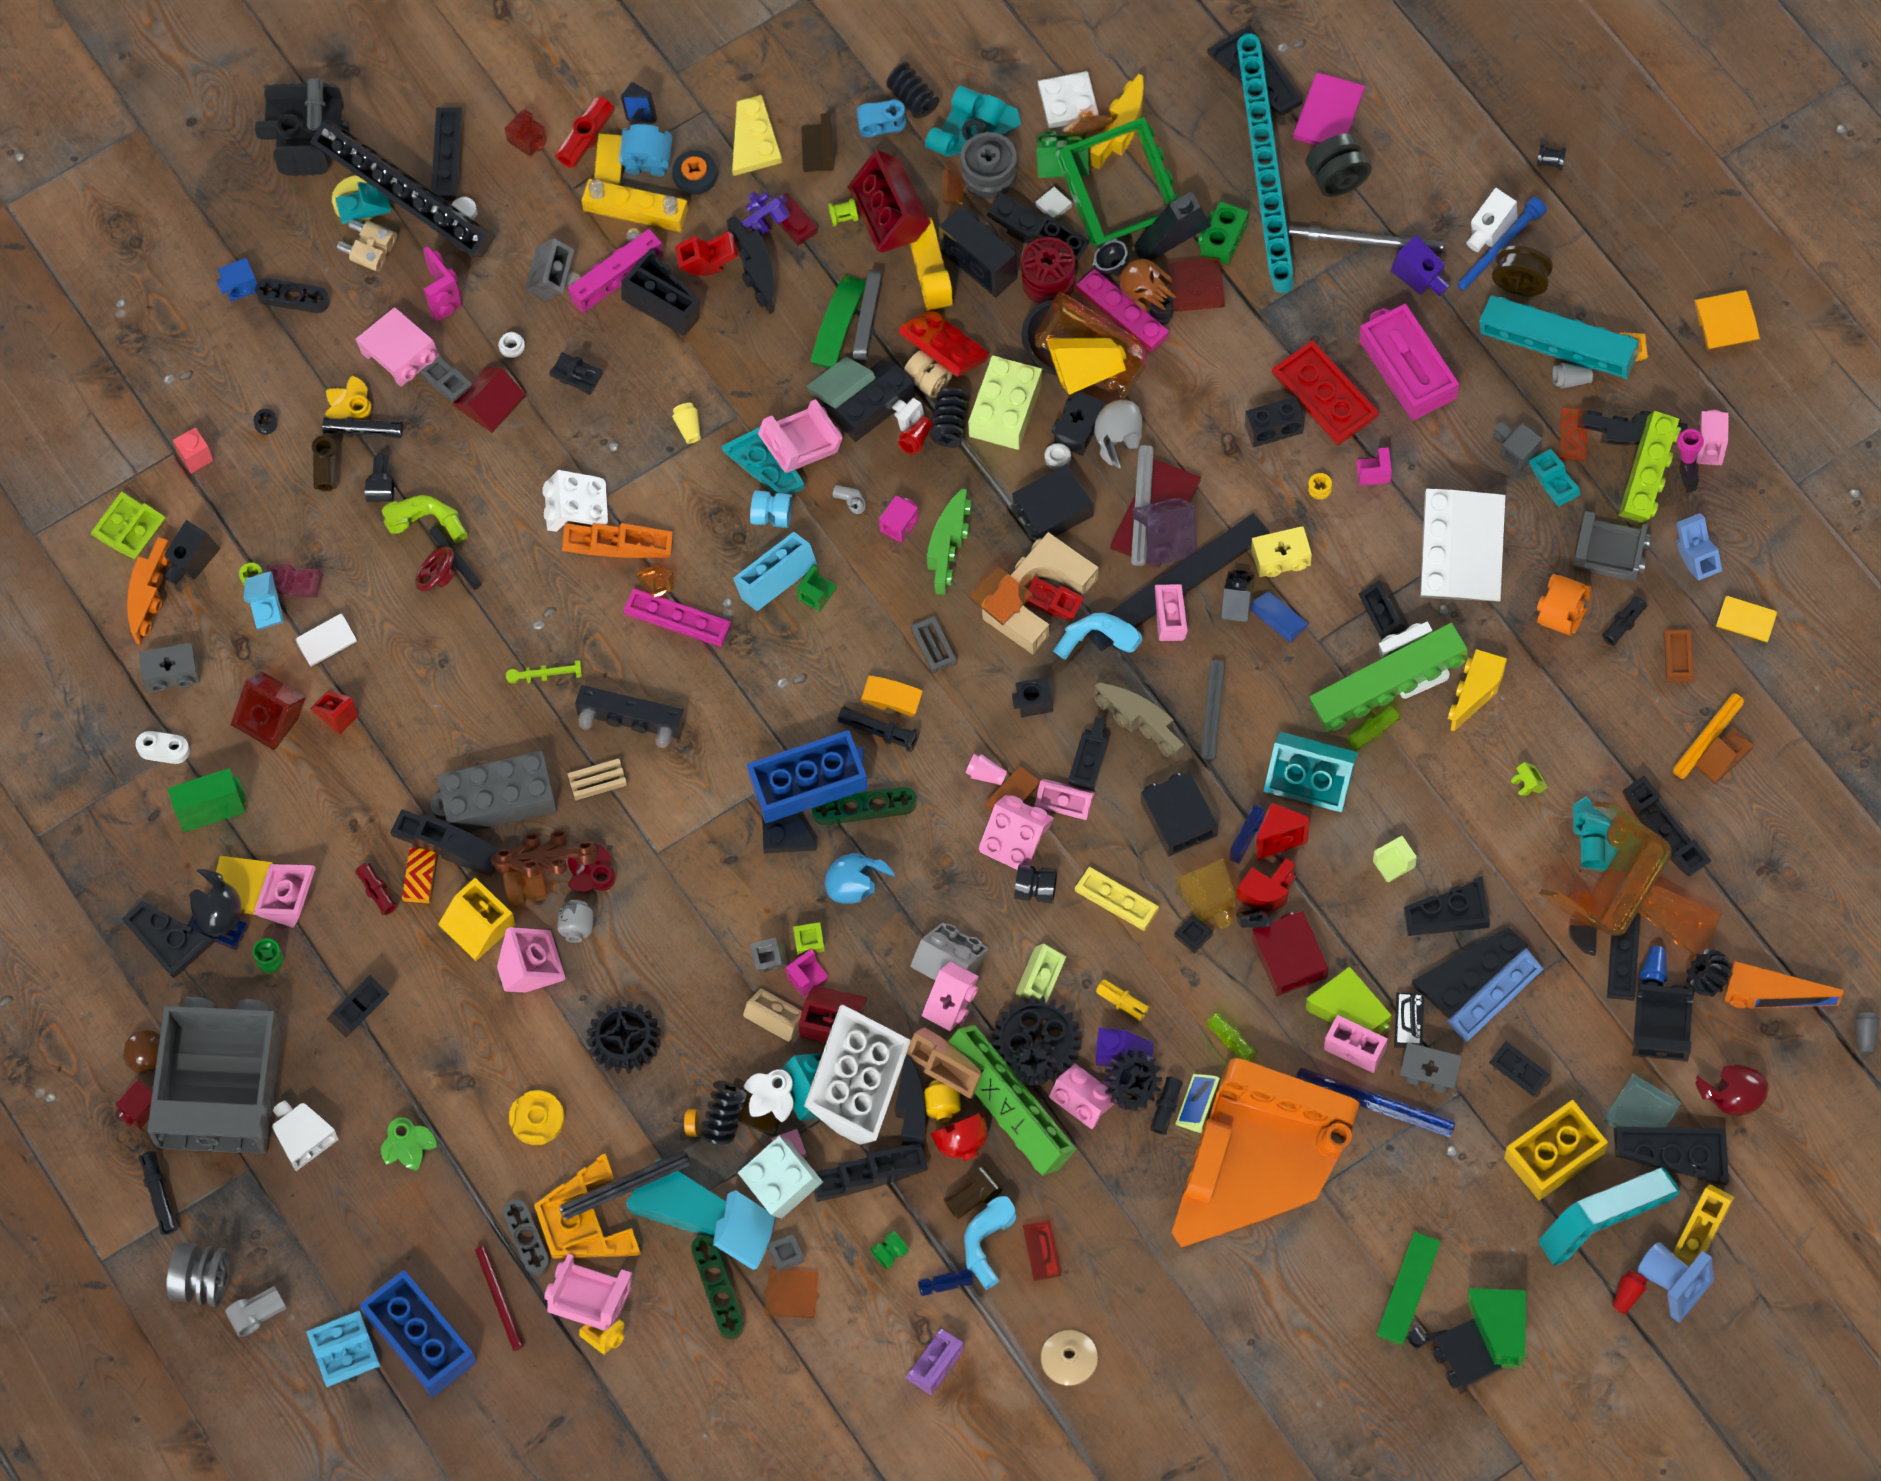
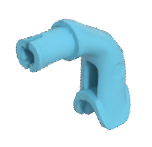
M1104 612L1093 613L1068 625L1064 629L1066 633L1053 652L1066 660L1079 640L1082 642L1091 630L1103 632L1114 641V646L1125 652H1134L1143 639L1136 628L1120 618Z
M1007 1196L995 1198L988 1203L987 1208L978 1213L968 1224L964 1235L966 1266L969 1271L974 1272L986 1290L995 1286L999 1279L987 1263V1257L981 1249L980 1242L991 1233L1000 1228L1005 1230L1015 1222V1207Z

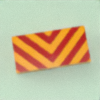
M409 848L402 894L403 901L430 903L438 853L427 849Z

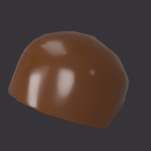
M141 1030L128 1038L125 1043L123 1057L130 1069L137 1073L145 1070L154 1071L156 1069L160 1034L155 1031Z

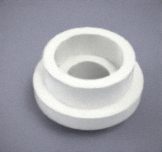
M514 332L504 334L499 341V350L506 357L514 358L524 351L525 344L523 338ZM511 344L516 345L514 348H508Z

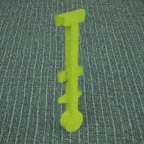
M576 660L573 666L546 669V665H543L540 670L530 671L529 668H526L524 672L510 669L506 673V679L511 684H515L519 679L525 678L528 683H531V678L542 676V681H547V676L576 672L577 678H582L581 662Z

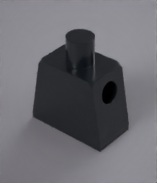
M186 520L164 555L171 566L163 577L175 586L184 574L193 580L196 579L218 553L220 547L208 533Z

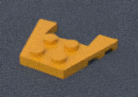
M606 1154L600 1155L596 1158L597 1161L587 1168L584 1167L577 1173V1176L566 1184H561L534 1204L552 1259L566 1258L568 1254L574 1255V1258L640 1255L632 1228L604 1238L594 1209L568 1220H565L560 1212L559 1206L588 1193V1188L614 1180Z

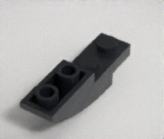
M1001 192L986 215L1008 229L1007 234L1027 245L1038 238L1044 237L1058 238L1066 242L1073 250L1076 263L1090 243V240L1047 214L1043 218Z
M733 216L726 220L727 231L734 235L735 244L739 248L738 254L743 262L744 269L742 279L748 288L752 287L754 289V296L759 306H765L769 314H771L775 309V283L769 253L758 231L755 230L747 234L737 217Z
M1588 410L1587 413H1583L1578 417L1577 427L1602 432L1600 443L1625 446L1639 445L1647 417L1652 412L1640 411V414L1636 413L1631 418V422H1628L1626 417L1613 416L1611 419L1602 417L1601 412ZM1679 418L1677 427H1681L1680 433L1687 430L1688 424L1682 423Z
M401 809L390 831L392 837L441 854L444 860L492 877L495 867L492 865L491 857L496 854L497 848L442 820L424 814L422 817Z

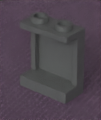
M1585 511L1573 569L1636 582L1638 572H1644L1646 557H1641L1643 549L1648 550L1651 534L1646 533L1648 524L1643 523L1642 529L1596 521L1594 520L1596 513Z

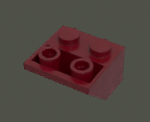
M814 985L804 1002L798 1023L800 1037L827 1043L840 1005H844L863 1015L867 997Z

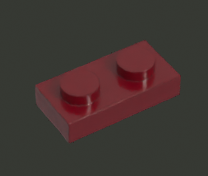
M785 193L784 195L788 201L784 204L790 213V217L779 223V226L799 246L818 233V228L791 196Z

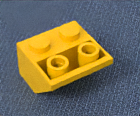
M476 878L455 895L439 922V926L475 961L505 936L506 930L509 927L516 926L512 912Z

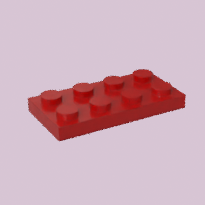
M1313 340L1272 368V375L1293 397H1296L1297 402L1337 446L1379 417L1377 409Z

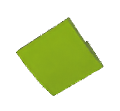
M121 491L91 531V535L111 548L136 560L166 517L145 503L141 505Z

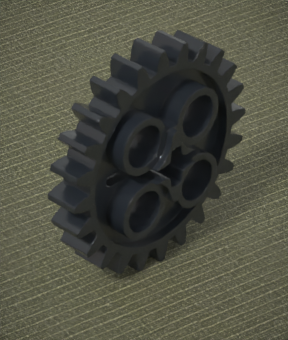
M1030 996L1029 1004H1025L1022 999H1019L1018 1008L1010 1004V1014L1002 1011L1001 1018L1003 1021L996 1020L995 1027L998 1030L992 1031V1037L996 1039L992 1042V1046L994 1049H997V1053L1010 1066L1011 1070L1013 1054L1016 1052L1012 1049V1046L1017 1043L1024 1045L1032 1040L1035 1041L1039 1035L1041 1024L1045 1019L1048 1022L1042 1029L1041 1040L1037 1042H1043L1052 1049L1056 1058L1054 1074L1057 1072L1059 1075H1062L1065 1072L1064 1066L1067 1068L1073 1066L1070 1059L1078 1060L1079 1053L1075 1051L1081 1050L1082 1047L1081 1042L1077 1041L1082 1038L1081 1032L1076 1031L1079 1028V1022H1071L1073 1020V1012L1064 1014L1066 1010L1064 1004L1057 1009L1055 999L1049 1005L1045 1004L1044 996L1041 997L1039 1003H1035L1033 996ZM1031 1019L1036 1021V1025L1026 1027L1023 1025V1022ZM1054 1029L1062 1032L1058 1037H1051L1048 1033ZM1033 1053L1031 1060L1026 1062V1065H1030L1034 1074H1036L1037 1064L1043 1061L1037 1060ZM1053 1074V1076L1050 1078V1080H1051L1052 1082L1055 1081V1075H1054V1074Z

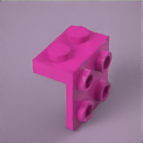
M427 246L423 248L429 273L436 282L426 287L424 292L430 314L438 322L442 318L449 317L456 309L462 306L460 300L462 292L456 284L458 278L451 268L447 270L443 265L444 261L441 255L436 250L432 252Z

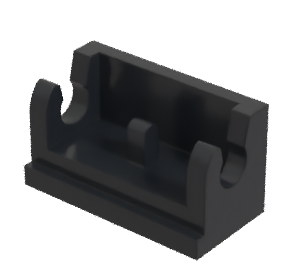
M1507 1041L1504 1042L1489 1062L1490 1065L1536 1098L1540 1095L1544 1085L1548 1086L1552 1080L1551 1075Z

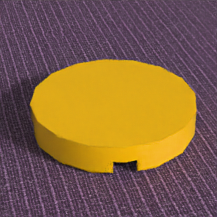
M542 1090L524 1093L523 1096L513 1102L509 1111V1124L514 1135L522 1142L530 1145H544L554 1140L561 1132L565 1123L564 1110L561 1103L554 1095Z

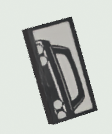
M1396 992L1395 1048H1406L1407 1043L1422 1046L1424 994Z

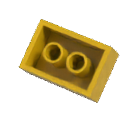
M1571 1100L1507 1146L1504 1159L1540 1201L1604 1155L1608 1141L1578 1105Z

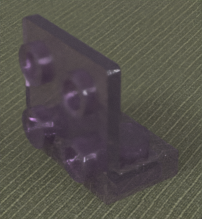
M1178 497L1132 508L1133 519L1146 527L1147 560L1149 566L1154 567L1186 559L1197 552L1195 509L1193 505Z

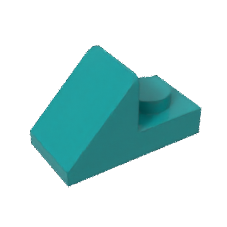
M357 182L360 192L335 198L342 224L349 223L352 219L357 221L391 212L388 197L367 183Z

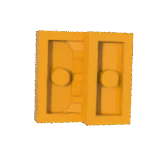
M1746 290L1695 300L1699 325L1703 328L1707 350L1760 339L1755 316Z

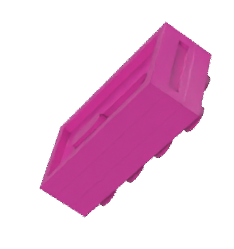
M1406 303L1391 311L1387 309L1375 311L1370 315L1369 322L1360 326L1359 342L1411 421L1457 399L1458 381Z

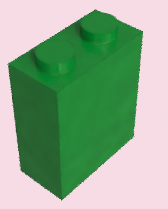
M230 768L167 788L174 812L184 833L246 813L243 803L248 801L244 788L241 785L239 776L233 777Z

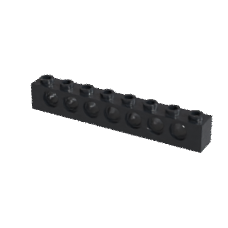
M323 121L311 139L310 143L470 256L483 257L496 235L337 123Z

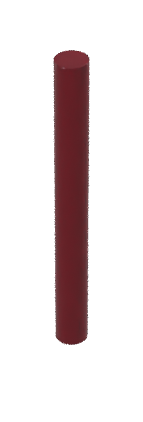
M485 1246L477 1247L475 1249L476 1255L513 1351L520 1350L524 1346Z

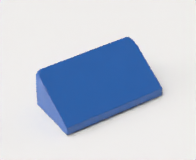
M1271 592L1265 593L1251 603V611L1290 643L1309 625Z

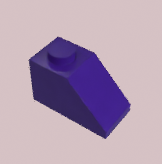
M1099 1028L1096 1065L1113 1067L1110 1060L1119 1061L1118 1053L1127 1054L1130 1049L1137 1052L1138 1050L1145 1052L1147 1056L1153 1057L1154 1043L1126 1030ZM1138 1062L1134 1063V1064H1135L1136 1066H1138L1139 1068L1142 1067V1065H1141L1140 1063H1138Z

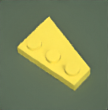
M762 95L737 101L733 176L782 163Z

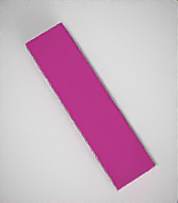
M633 588L623 609L625 615L721 648L732 626L729 620Z

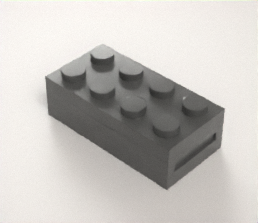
M543 751L437 775L440 792L432 797L430 803L431 811L437 819L447 820V823L466 832L557 812ZM439 803H442L444 806L442 810L439 808Z

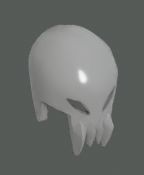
M1116 400L1105 405L1095 421L1094 434L1101 447L1100 456L1111 466L1114 465L1117 468H1121L1115 450L1116 443L1124 440L1129 449H1135L1139 446L1142 435V415L1140 408L1132 401Z

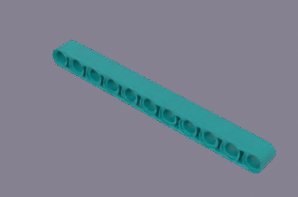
M1245 34L1239 38L1237 46L1269 274L1273 289L1279 293H1286L1294 287L1295 279L1263 55L1259 38L1254 34ZM1248 48H1254L1253 51H1245ZM1252 70L1258 71L1255 74H1249V72ZM1253 93H1261L1256 97L1251 96ZM1258 115H1264L1261 119H1255ZM1260 138H1268L1264 142L1257 141ZM1265 160L1271 161L1269 164L1266 165L1260 164L1262 161ZM1267 183L1274 184L1272 187H1264ZM1270 206H1277L1275 210L1267 209ZM1273 229H1281L1278 233L1270 232ZM1276 252H1284L1281 256H1274ZM1279 275H1287L1285 279H1277Z

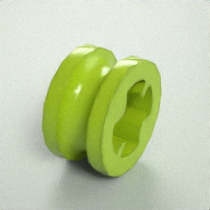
M247 563L240 568L239 577L244 587L245 579L249 577L250 572H254V576L263 574L258 564Z

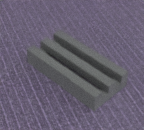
M935 616L910 626L911 632L932 674L937 673L939 669H947L948 665L954 666L957 664L956 658ZM932 625L947 659H943L928 626ZM922 629L938 661L937 663H934L918 630Z

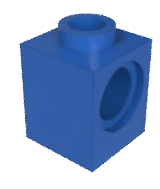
M247 258L218 269L221 278L216 280L221 294L227 293L230 302L256 292L257 282Z

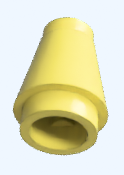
M684 403L675 407L672 418L686 443L692 444L701 440L697 408H694L692 403Z

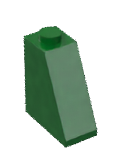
M1469 1288L1467 1304L1494 1364H1501V1367L1508 1369L1523 1365L1526 1348V1291Z

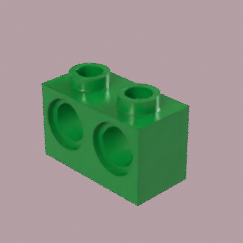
M1220 201L1217 209H1212L1209 214L1208 220L1211 227L1200 233L1198 245H1201L1200 256L1229 266L1247 228L1249 211ZM1223 221H1230V222H1232V223H1230V224H1225V223H1222V222H1223ZM1213 242H1221L1222 244L1215 245Z

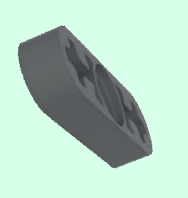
M519 1199L510 1200L503 1207V1216L526 1271L532 1276H542L548 1271L550 1261L526 1204ZM513 1208L521 1211L520 1217L523 1224L519 1226L515 1217L510 1216ZM524 1231H530L534 1234V1239L529 1244H521L518 1241L519 1235ZM532 1250H535L537 1258L542 1260L540 1262L541 1266L538 1268L534 1264L530 1265L533 1263L530 1255Z

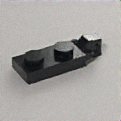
M1096 717L1092 730L1086 729L1082 733L1068 778V785L1091 791L1095 790L1109 744V735L1104 734L1106 719Z

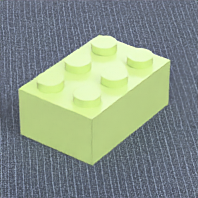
M992 356L968 422L969 437L1019 450L1042 386V369Z

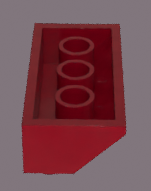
M876 149L847 187L877 251L883 253L916 242L927 230L931 222L901 160Z

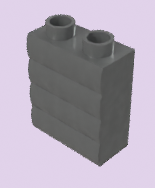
M201 997L182 999L181 1007L164 1006L147 1130L157 1149L267 1154L282 1037V1028L275 1012L269 1011L268 1004L250 999L238 1001L236 1009L214 1008L215 1003Z

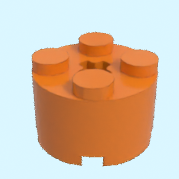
M1553 574L1548 583L1549 591L1547 596L1542 595L1538 602L1537 611H1540L1537 622L1542 626L1572 636V633L1575 634L1585 616L1587 609L1584 608V599L1590 600L1591 587L1567 577Z

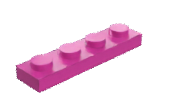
M1093 269L1076 285V290L1150 352L1154 351L1169 337V331L1141 307L1129 300L1121 290L1097 270Z

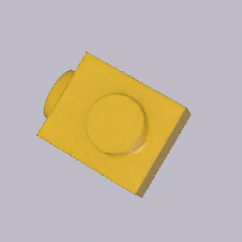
M619 1319L606 1331L585 1324L580 1328L579 1336L605 1355L609 1350L617 1348L624 1339V1322Z

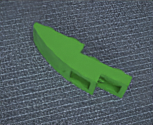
M961 489L952 498L942 512L932 533L927 553L928 570H936L935 594L946 595L947 585L952 586L953 570L949 569V564L955 561L956 548H962L963 539H968L969 523H965L966 515H971L972 500L967 499V489Z

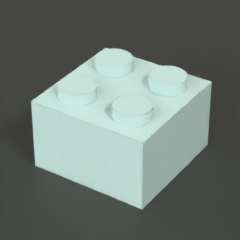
M778 1136L738 1172L772 1216L781 1219L823 1183L792 1142L781 1136Z

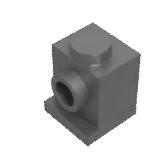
M777 937L750 944L756 971L768 972L790 964L786 944L778 943Z

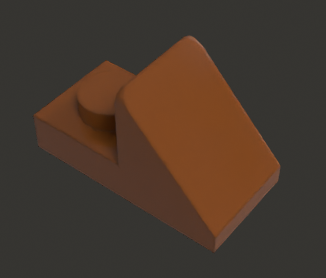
M1733 728L1722 739L1717 737L1695 767L1716 784L1752 751L1754 745Z

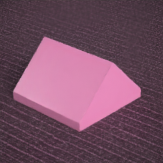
M270 864L254 914L294 928L300 917L315 867L313 865Z

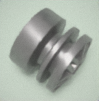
M178 1242L172 1253L168 1269L167 1297L169 1300L189 1303L196 1293L198 1305H205L207 1302L210 1307H219L229 1281L230 1256L228 1249L218 1248L215 1251L214 1247L208 1246L201 1257V1249L198 1244Z

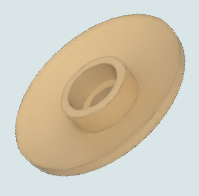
M1064 1330L1052 1335L1044 1344L1041 1352V1363L1044 1372L1051 1380L1061 1385L1073 1386L1081 1384L1092 1376L1097 1367L1098 1354L1094 1343L1088 1336L1078 1331ZM1072 1351L1075 1355L1073 1358L1067 1359L1064 1353Z

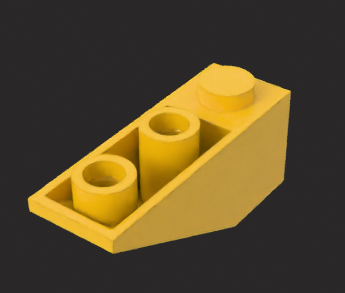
M1477 649L1473 658L1468 657L1464 668V673H1467L1465 682L1460 680L1456 696L1460 697L1458 704H1452L1448 719L1452 720V731L1458 729L1497 694L1505 672L1507 658Z

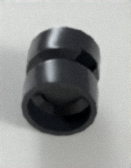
M1019 864L1014 899L1030 901L1032 897H1035L1037 902L1053 904L1057 869L1042 867L1039 871H1036L1034 866Z

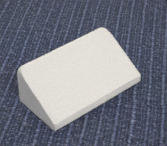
M342 614L296 638L298 648L310 667L357 642Z

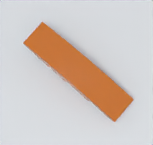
M565 523L561 551L607 557L670 558L673 532L621 523L619 527L593 523L591 527Z

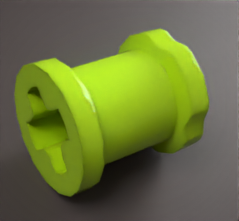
M853 198L849 199V202L837 205L828 204L833 226H837L839 222L852 219L854 222L858 221Z

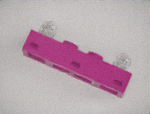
M636 228L629 229L626 233V239L629 243L623 248L616 249L602 263L595 264L590 272L583 277L576 272L568 273L566 284L569 286L570 300L582 313L618 289L623 278L651 248L656 252L658 259L664 255L661 241L649 229L644 233H641Z

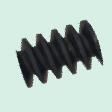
M908 62L899 64L889 74L886 81L887 88L905 105V108L911 112L914 118H923L937 108L940 102L939 97H934V91L928 90V84L922 83V78L916 76V71L910 69Z
M946 388L938 392L933 414L934 420L932 421V429L930 431L931 439L938 445L948 448H955L961 445L962 440L960 438L964 433L962 428L965 426L964 419L967 416L965 410L968 409L967 401L970 399L968 392L957 388Z
M718 1080L713 1083V1087L717 1090L712 1091L710 1094L714 1100L709 1101L707 1105L711 1110L705 1113V1117L709 1120L702 1123L703 1128L706 1130L701 1131L700 1136L705 1141L711 1143L729 1144L735 1139V1132L738 1129L737 1122L741 1118L740 1112L744 1107L743 1102L746 1099V1092L733 1083Z

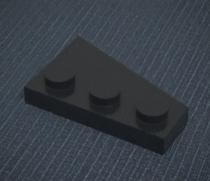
M1482 876L1473 879L1472 883L1465 886H1455L1450 889V892L1440 896L1433 895L1405 906L1404 917L1407 936L1490 928Z
M143 901L122 918L124 923L173 978L179 975L215 943L211 938L193 930L191 927L173 919Z

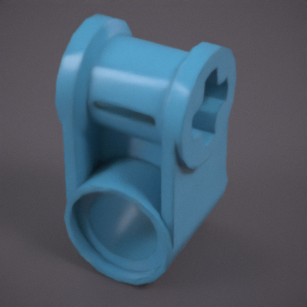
M898 100L862 104L857 108L860 134L864 137H873L880 134L902 131L907 125L904 105Z

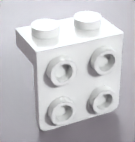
M558 470L544 483L543 495L545 496L546 503L544 518L547 521V530L557 532L567 521L589 525L593 523L606 525L608 523L606 482L603 478Z
M1428 621L1423 624H1413L1401 634H1391L1385 637L1379 643L1381 659L1432 633ZM1448 669L1443 671L1435 680H1425L1419 683L1418 687L1412 692L1406 694L1402 692L1400 696L1406 699L1447 681L1450 677Z

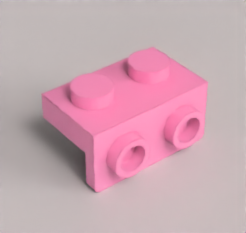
M1074 1064L1057 1078L1049 1095L1050 1099L1091 1129L1097 1125L1100 1116L1114 1105L1110 1102L1112 1096L1105 1094L1108 1087L1077 1064Z

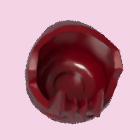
M1738 1064L1724 1066L1719 1084L1721 1091L1716 1090L1701 1077L1696 1076L1697 1081L1695 1084L1701 1097L1712 1101L1723 1113L1729 1115H1748L1762 1106L1768 1096V1082L1765 1076L1758 1070Z

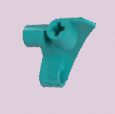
M960 85L952 97L951 106L953 109L941 129L933 127L930 130L925 141V148L946 157L960 154L967 142L963 138L961 131L966 121L972 118L982 119L987 126V132L1004 135L1022 125L1018 109L1007 105L994 96L982 95ZM976 125L970 127L972 135L979 134V131H976L978 129Z
M1587 797L1573 805L1574 833L1580 836V860L1582 867L1617 873L1651 872L1666 868V843L1663 840H1647L1630 832L1607 817Z

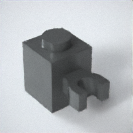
M1501 421L1494 428L1496 433L1493 435V438L1503 443L1500 457L1520 472L1529 464L1528 461L1541 451L1543 438L1533 428H1528L1521 424L1512 432Z

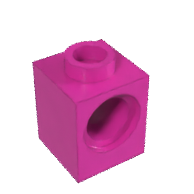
M895 496L879 518L880 532L903 543L919 520L916 504L910 499H902Z

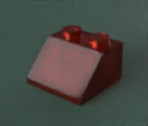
M261 672L246 679L230 725L275 750L297 722L306 696L270 675Z

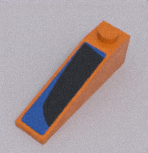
M1735 961L1732 969L1733 975L1730 977L1724 1001L1729 1002L1736 1008L1839 1006L1844 990Z

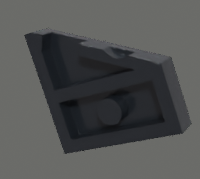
M798 813L766 824L762 816L764 854L816 850V843Z

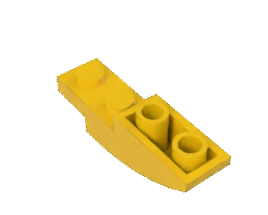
M1138 74L1133 81L1130 80L1126 84L1122 96L1112 102L1109 108L1110 122L1105 127L1104 132L1141 118L1143 106V76L1141 74ZM1136 130L1091 147L1089 150L1091 165L1100 169L1113 151L1122 156L1130 145Z

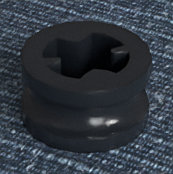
M972 118L963 124L961 131L966 141L975 136L971 134L972 129H970L974 125L978 127L976 131H979V134L987 132V126L982 119Z
M261 409L255 413L254 426L258 433L268 435L276 430L278 425L277 416L272 410ZM266 418L268 420L270 418V424L265 426V423L261 425V419Z

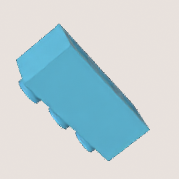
M792 532L733 579L741 599L758 611L807 574L813 564L817 566V562L810 543L795 532Z

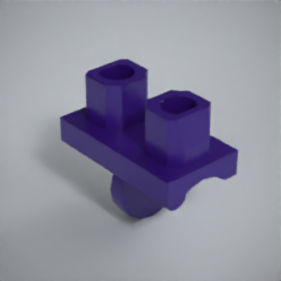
M753 191L749 194L751 202L746 205V209L751 212L756 208L758 211L742 221L741 224L744 229L750 227L752 231L757 230L760 236H763L771 230V227L764 218L768 214H771L777 224L790 217V213L784 204L788 201L783 194L765 204V201L770 199L769 194L765 192L759 195Z

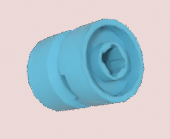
M755 490L751 503V524L766 526L768 522H771L773 527L788 528L792 514V494L776 493L775 496H772L770 492Z

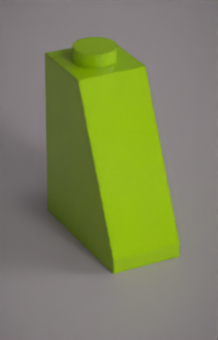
M1350 967L1306 999V1009L1309 1013L1332 1024L1337 1015L1381 1036H1384L1391 1028L1392 1015Z

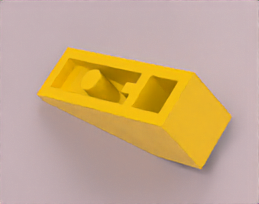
M1709 1184L1705 1188L1672 1254L1690 1267L1702 1251L1706 1253L1735 1197Z

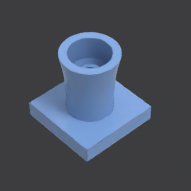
M1661 1242L1656 1243L1647 1252L1638 1268L1639 1275L1669 1291L1670 1317L1679 1323L1714 1282L1712 1257L1702 1251L1689 1267L1674 1256Z

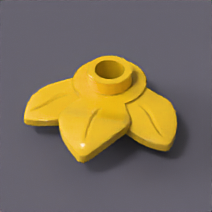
M351 376L346 389H327V400L332 407L326 411L325 415L328 418L347 419V416L359 420L368 417L372 407L367 399L368 389L359 378ZM363 407L361 410L355 411V408Z

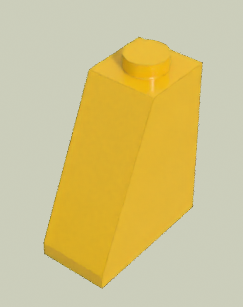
M1058 338L1047 340L1060 384L1069 395L1126 370L1123 362L1126 359L1125 352L1122 346H1117L1111 338Z

